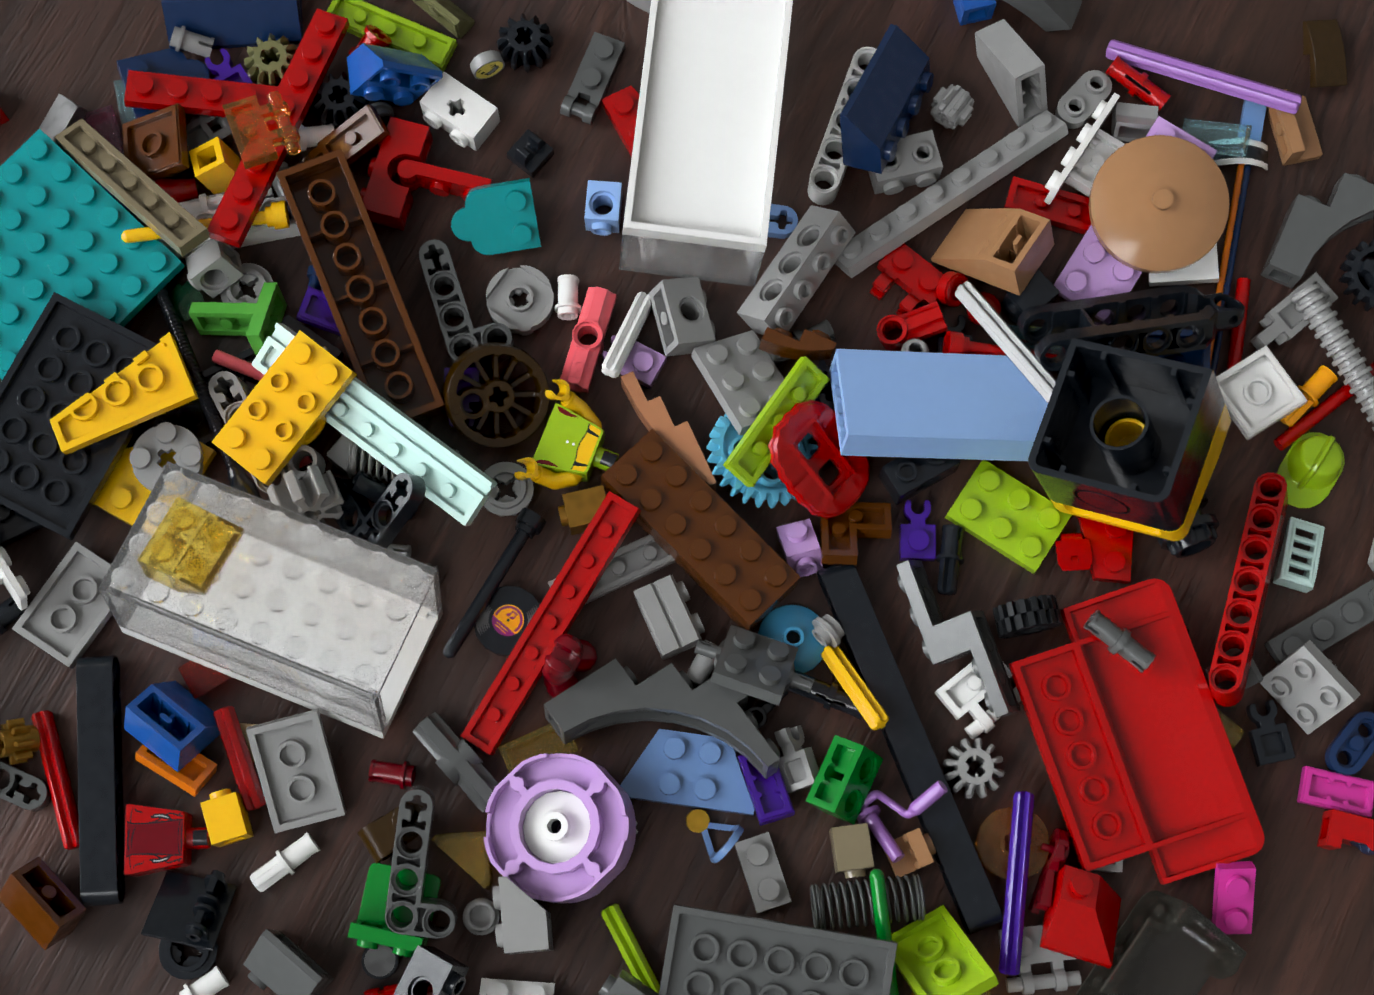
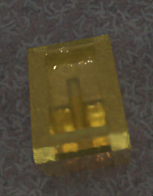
M486 831L436 834L431 839L484 889L489 890L493 886L492 864L487 855L483 838L486 837Z

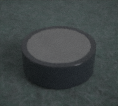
M379 944L378 949H365L361 963L363 970L371 978L387 979L397 971L400 964V956L392 953L393 947Z

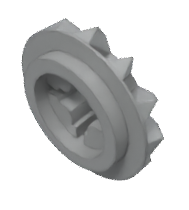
M243 263L244 276L220 293L222 302L257 303L264 282H274L271 275L265 268L257 264ZM239 282L248 287L254 284L253 290L256 298L254 299L249 295L241 297L243 291Z
M499 462L485 470L484 473L500 484L508 485L514 481L512 490L515 497H517L515 499L505 495L499 498L500 489L496 485L488 494L489 497L483 505L488 512H492L500 517L516 516L521 512L522 508H528L534 496L533 481L531 478L518 480L514 476V472L521 471L526 473L527 470L513 462Z

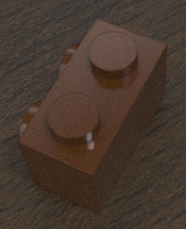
M40 857L12 872L0 891V901L44 950H47L71 934L87 910Z

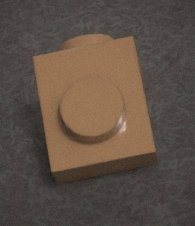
M917 828L894 839L905 854L900 861L892 863L886 854L895 877L897 875L902 877L905 874L907 875L934 863L932 855L936 854V850L929 834L922 835L920 828Z

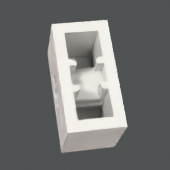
M443 72V78L435 83L419 101L423 119L431 127L437 130L441 127L450 133V138L463 148L469 146L477 151L500 122L496 106L446 72Z

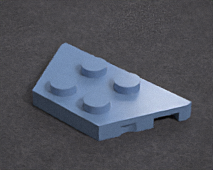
M659 729L620 785L627 792L630 799L750 816L754 815V807L734 749L713 736Z

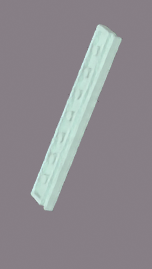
M276 323L274 326L276 329L272 336H268L251 364L264 375L297 334L283 323ZM356 377L325 415L327 423L396 475L407 473L420 476L425 482V496L464 526L472 524L488 499V494L497 485L495 480Z

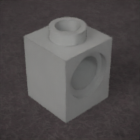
M210 239L185 258L188 269L187 279L190 284L198 291L203 290L212 298L244 276L239 253L228 244L214 239Z

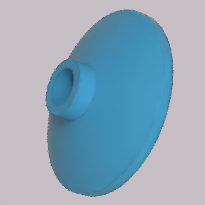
M785 605L770 612L762 621L758 634L798 648L794 660L796 671L806 673L815 668L822 660L821 653L824 651V646L812 634L814 629L812 621L819 616L812 610L800 605ZM790 632L798 633L800 641L795 644L790 643L787 640V634Z

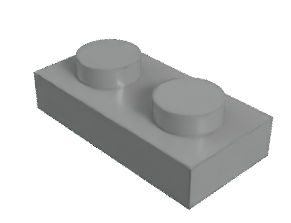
M769 832L736 842L734 846L756 913L758 914L791 903L792 900Z

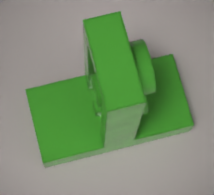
M264 282L257 303L192 302L188 313L200 335L246 336L257 356L268 336H272L276 328L274 326L276 323L282 322L287 303L277 282Z

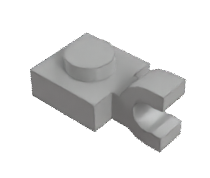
M801 725L774 732L784 755L779 758V769L788 793L812 786L819 768L812 747L802 749L804 733Z

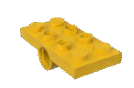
M299 330L213 439L212 443L263 484L269 486L301 445L310 444L321 433L326 424L325 415L357 374Z

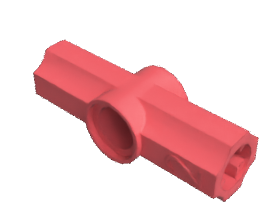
M598 286L588 287L578 323L572 331V342L560 379L565 380L569 384L571 391L588 393L599 355L604 349V338L617 299V294L610 292L608 289ZM586 334H592L597 338L596 342L591 345H584L579 340Z

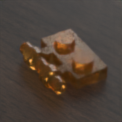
M272 91L267 95L269 103L259 106L256 95L222 105L245 169L279 159L275 147L280 145L286 147L289 155H297L301 152L298 129L296 126H292L289 118L291 114L288 103L282 100L281 94L278 91ZM266 121H276L279 129L269 131Z

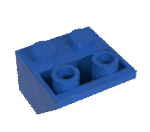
M362 43L347 57L350 95L362 96L369 101L385 100L394 102L398 106H407L443 78L442 70L422 54Z
M176 681L151 684L125 708L124 729L176 772H179L220 735L213 715L214 711Z

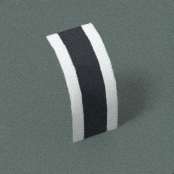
M1227 139L1208 142L1210 147L1217 150L1213 160L1218 166L1251 164L1268 170V145L1252 139Z

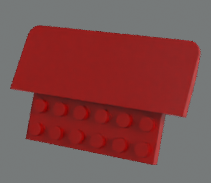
M1153 578L1060 610L1071 643L1012 662L1008 665L1082 870L1091 871L1148 851L1160 885H1165L1216 868V863L1228 864L1258 853L1264 845V832L1171 587L1165 581ZM1096 610H1100L1103 615L1121 629L1127 628L1132 632L1131 637L1156 654L1153 662L1146 670L1141 673L1118 653L1113 655L1107 650L1108 645L1083 628L1086 621Z

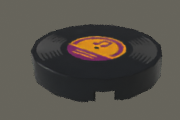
M503 586L497 588L474 625L477 638L485 649L498 656H509L540 604L531 593L520 587Z

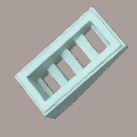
M1294 517L1289 518L1273 579L1274 584L1303 593L1313 590L1322 547L1324 526ZM1296 528L1314 533L1313 539L1296 535ZM1297 542L1310 546V551L1293 547V544ZM1294 554L1307 558V562L1303 563L1293 560L1291 555ZM1289 566L1303 570V576L1289 572Z

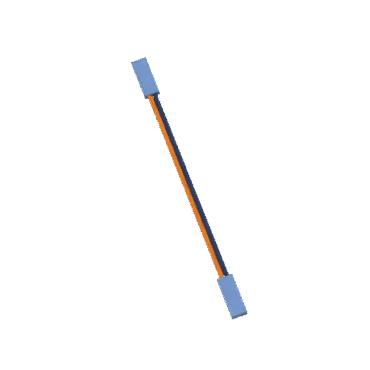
M1247 100L1243 101L1237 139H1252L1261 142L1267 106ZM1238 164L1216 293L1230 295L1251 164ZM1221 300L1217 305L1222 307L1225 301ZM1217 331L1215 339L1211 342L1210 369H1213L1215 376L1223 331Z

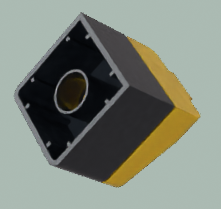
M1072 338L1032 446L1028 464L1051 502L1060 512L1170 541H1180L1187 536L1219 459L1231 424V418L1213 369Z

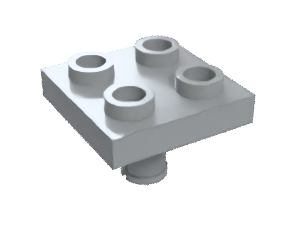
M1308 640L1263 675V681L1259 682L1307 735L1353 703L1361 695L1337 669L1336 664L1333 665V661L1328 659L1311 640Z

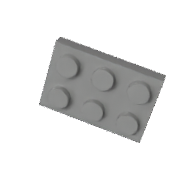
M754 330L693 348L691 355L739 436L747 432L784 380L769 354L759 349L761 341Z
M75 542L12 629L67 667L73 669L77 664L78 658L84 655L136 581L78 542Z
M319 709L247 727L246 733L274 833L346 815V807Z

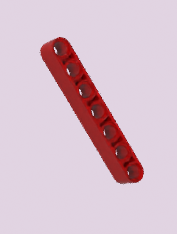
M1274 472L1262 474L1254 484L1210 667V692L1213 700L1223 707H1231L1238 704L1244 695L1287 511V482L1284 477ZM1270 491L1279 493L1277 496L1267 497L1264 495L1265 493ZM1268 522L1272 524L1270 527L1260 528L1256 526L1258 523ZM1254 553H1261L1265 555L1263 558L1258 560L1249 558V556ZM1247 584H1253L1258 587L1253 591L1241 589ZM1246 616L1250 618V620L1244 624H1238L1233 621L1236 617ZM1231 648H1238L1243 651L1238 656L1225 654ZM1222 681L1235 683V686L1228 690H1223L1217 685Z

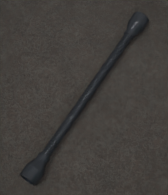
M165 286L156 294L169 330L175 338L198 395L199 403L215 438L224 427V424L209 393L207 383L178 316V312H176L167 286ZM218 448L228 470L230 498L236 512L245 513L258 508L263 503L257 485L246 475L244 468Z

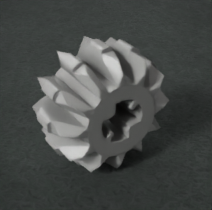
M964 738L960 741L961 750L954 746L949 748L948 752L955 760L945 759L942 765L944 767L953 769L952 772L945 774L944 777L946 781L954 778L957 780V783L952 787L954 793H957L964 786L966 787L964 793L966 799L972 798L974 789H976L978 796L982 799L987 796L986 787L993 791L998 789L999 785L992 777L1002 778L1005 772L1003 770L994 768V765L1003 762V757L996 756L991 758L989 754L994 751L995 746L990 744L985 750H982L981 738L974 740L972 748L969 741ZM967 760H969V764L974 761L980 764L977 769L981 774L980 777H978L977 773L973 776L967 773L969 765L966 763Z

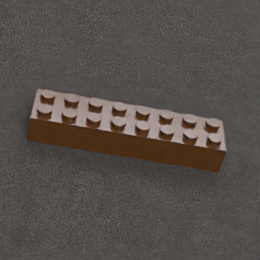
M342 148L277 172V177L357 378L415 422L446 411Z

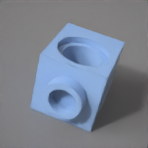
M588 180L584 216L587 231L600 236L610 235L611 232L619 233L623 198L622 183ZM602 205L612 208L607 214H598L595 211L597 207Z

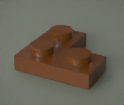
M855 502L847 511L839 516L828 519L820 517L821 564L857 565V538L891 539V503Z

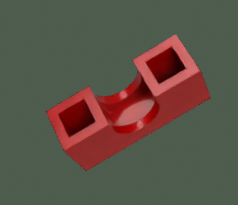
M390 116L388 126L386 127L390 134L378 143L380 147L378 156L371 159L368 168V176L370 177L368 186L361 189L360 195L371 222L404 231L413 203V197L409 187L398 185L392 180L401 161L407 159L426 163L433 138L429 126Z

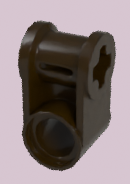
M408 803L414 805V813H418L419 815V812L421 811L423 806L415 803ZM399 806L386 815L372 821L357 833L375 863H381L393 856ZM416 832L405 833L403 836L404 844L406 845L418 837L419 834Z

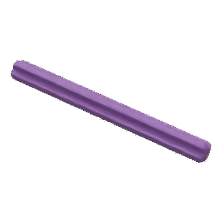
M1115 39L1109 42L1106 49V57L1108 59L1115 60L1119 56L1131 66L1287 113L1296 114L1302 102L1300 94Z

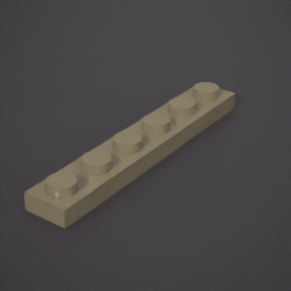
M82 118L54 136L57 145L182 257L210 237L208 229Z

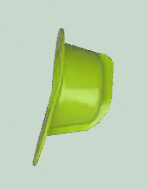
M1309 432L1302 435L1292 444L1277 470V474L1284 477L1287 482L1288 505L1299 509L1312 508L1320 504L1329 495L1340 477L1345 464L1344 453L1340 445L1335 441V437L1320 432Z

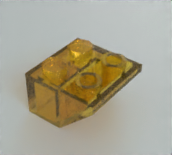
M177 497L137 560L146 577L177 592L206 595L245 530Z

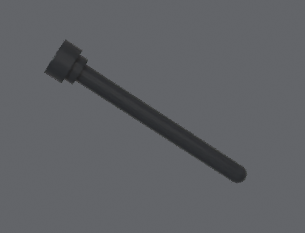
M522 508L515 520L517 523L515 526L516 533L443 648V655L446 658L450 659L456 656L529 538L533 539L535 535H539L547 522L536 512Z

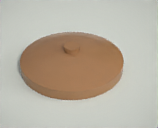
M1147 136L1133 140L1118 148L1101 166L1093 181L1089 195V216L1097 239L1114 259L1129 268L1141 272L1155 274L1170 273L1196 263L1218 242L1228 220L1229 192L1220 168L1204 150L1187 140L1173 136Z

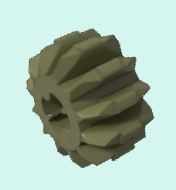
M270 33L268 41L263 42L262 39L257 37V47L247 46L249 57L244 59V65L248 69L247 75L251 81L261 85L279 86L297 50V46L290 44L288 38L284 35L276 41L275 36Z

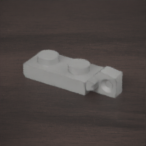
M1317 272L1312 274L1264 315V318L1259 322L1264 329L1250 340L1257 350L1270 344L1273 340L1278 345L1287 342L1310 323L1308 320L1304 321L1303 316L1305 314L1303 311L1299 312L1297 310V307H1299L1298 303H1293L1291 300L1297 292L1313 283H1319L1321 285L1318 288L1321 293L1325 292L1327 295L1324 297L1326 302L1331 301L1333 303L1339 298Z

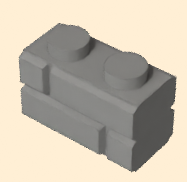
M672 574L634 591V598L662 660L691 649L697 645L699 639L702 640L700 634L705 632V629L697 612L690 614L685 602L691 599L683 581L676 583Z

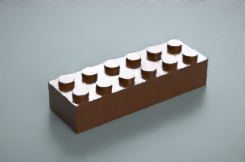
M653 429L601 475V485L604 486V490L607 493L609 491L641 510L635 522L648 535L650 534L668 555L675 559V562L740 628L751 631L797 587L801 577Z

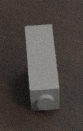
M1005 19L975 32L977 58L1017 126L1024 125L1035 116L1048 110L1045 64Z

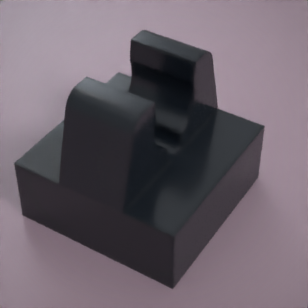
M528 129L506 154L510 161L533 178L554 155V149Z

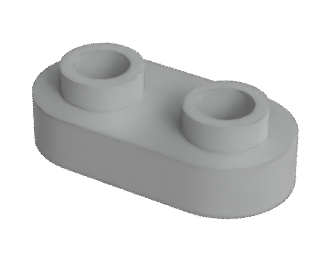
M1099 70L1088 71L1061 97L1055 110V116L1065 122L1068 129H1077L1083 126L1093 115L1101 100L1106 101L1112 90V82L1108 75ZM1096 82L1101 88L1095 89L1090 83ZM1069 105H1076L1079 111L1074 112L1070 110Z

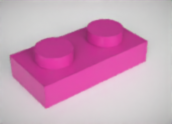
M1252 861L1231 862L1228 864L1216 863L1211 927L1215 935L1252 934L1256 867Z

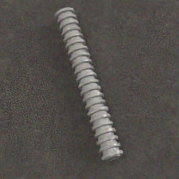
M1313 283L1294 294L1291 300L1293 303L1297 302L1299 305L1297 310L1299 312L1303 311L1305 314L1303 316L1304 321L1308 320L1310 322L1309 329H1314L1317 333L1314 337L1316 339L1320 338L1322 341L1320 344L1321 348L1327 349V358L1332 357L1334 360L1331 363L1332 366L1339 368L1337 374L1344 376V385L1349 384L1351 388L1349 393L1355 394L1357 398L1354 401L1356 404L1360 403L1362 405L1361 412H1366L1368 415L1366 418L1367 422L1372 421L1374 424V376L1370 372L1373 368L1366 366V357L1361 358L1359 354L1361 349L1359 347L1355 348L1353 345L1355 343L1354 338L1350 339L1347 335L1350 333L1349 330H1344L1341 326L1344 324L1343 320L1338 321L1336 318L1338 312L1336 310L1332 311L1330 308L1332 306L1331 301L1326 302L1324 299L1327 295L1325 292L1321 293L1318 288L1321 285Z

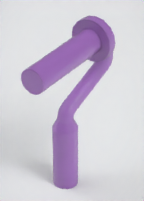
M938 780L910 803L908 810L883 792L873 790L867 795L857 821L859 824L868 823L869 829L892 863H896L905 854L878 815L881 809L878 805L871 807L869 805L876 799H879L902 817L912 818L922 814L946 794L948 788L941 780Z

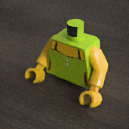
M552 379L559 386V393L557 395L551 390H545V396L548 399L561 401L560 404L555 403L534 457H525L517 460V462L523 463L526 466V473L521 471L514 472V476L518 480L531 478L533 482L552 490L577 486L581 481L588 482L594 467L607 471L619 458L618 453L602 448L605 441V431L602 429V422L586 402L570 391L569 384L563 379Z

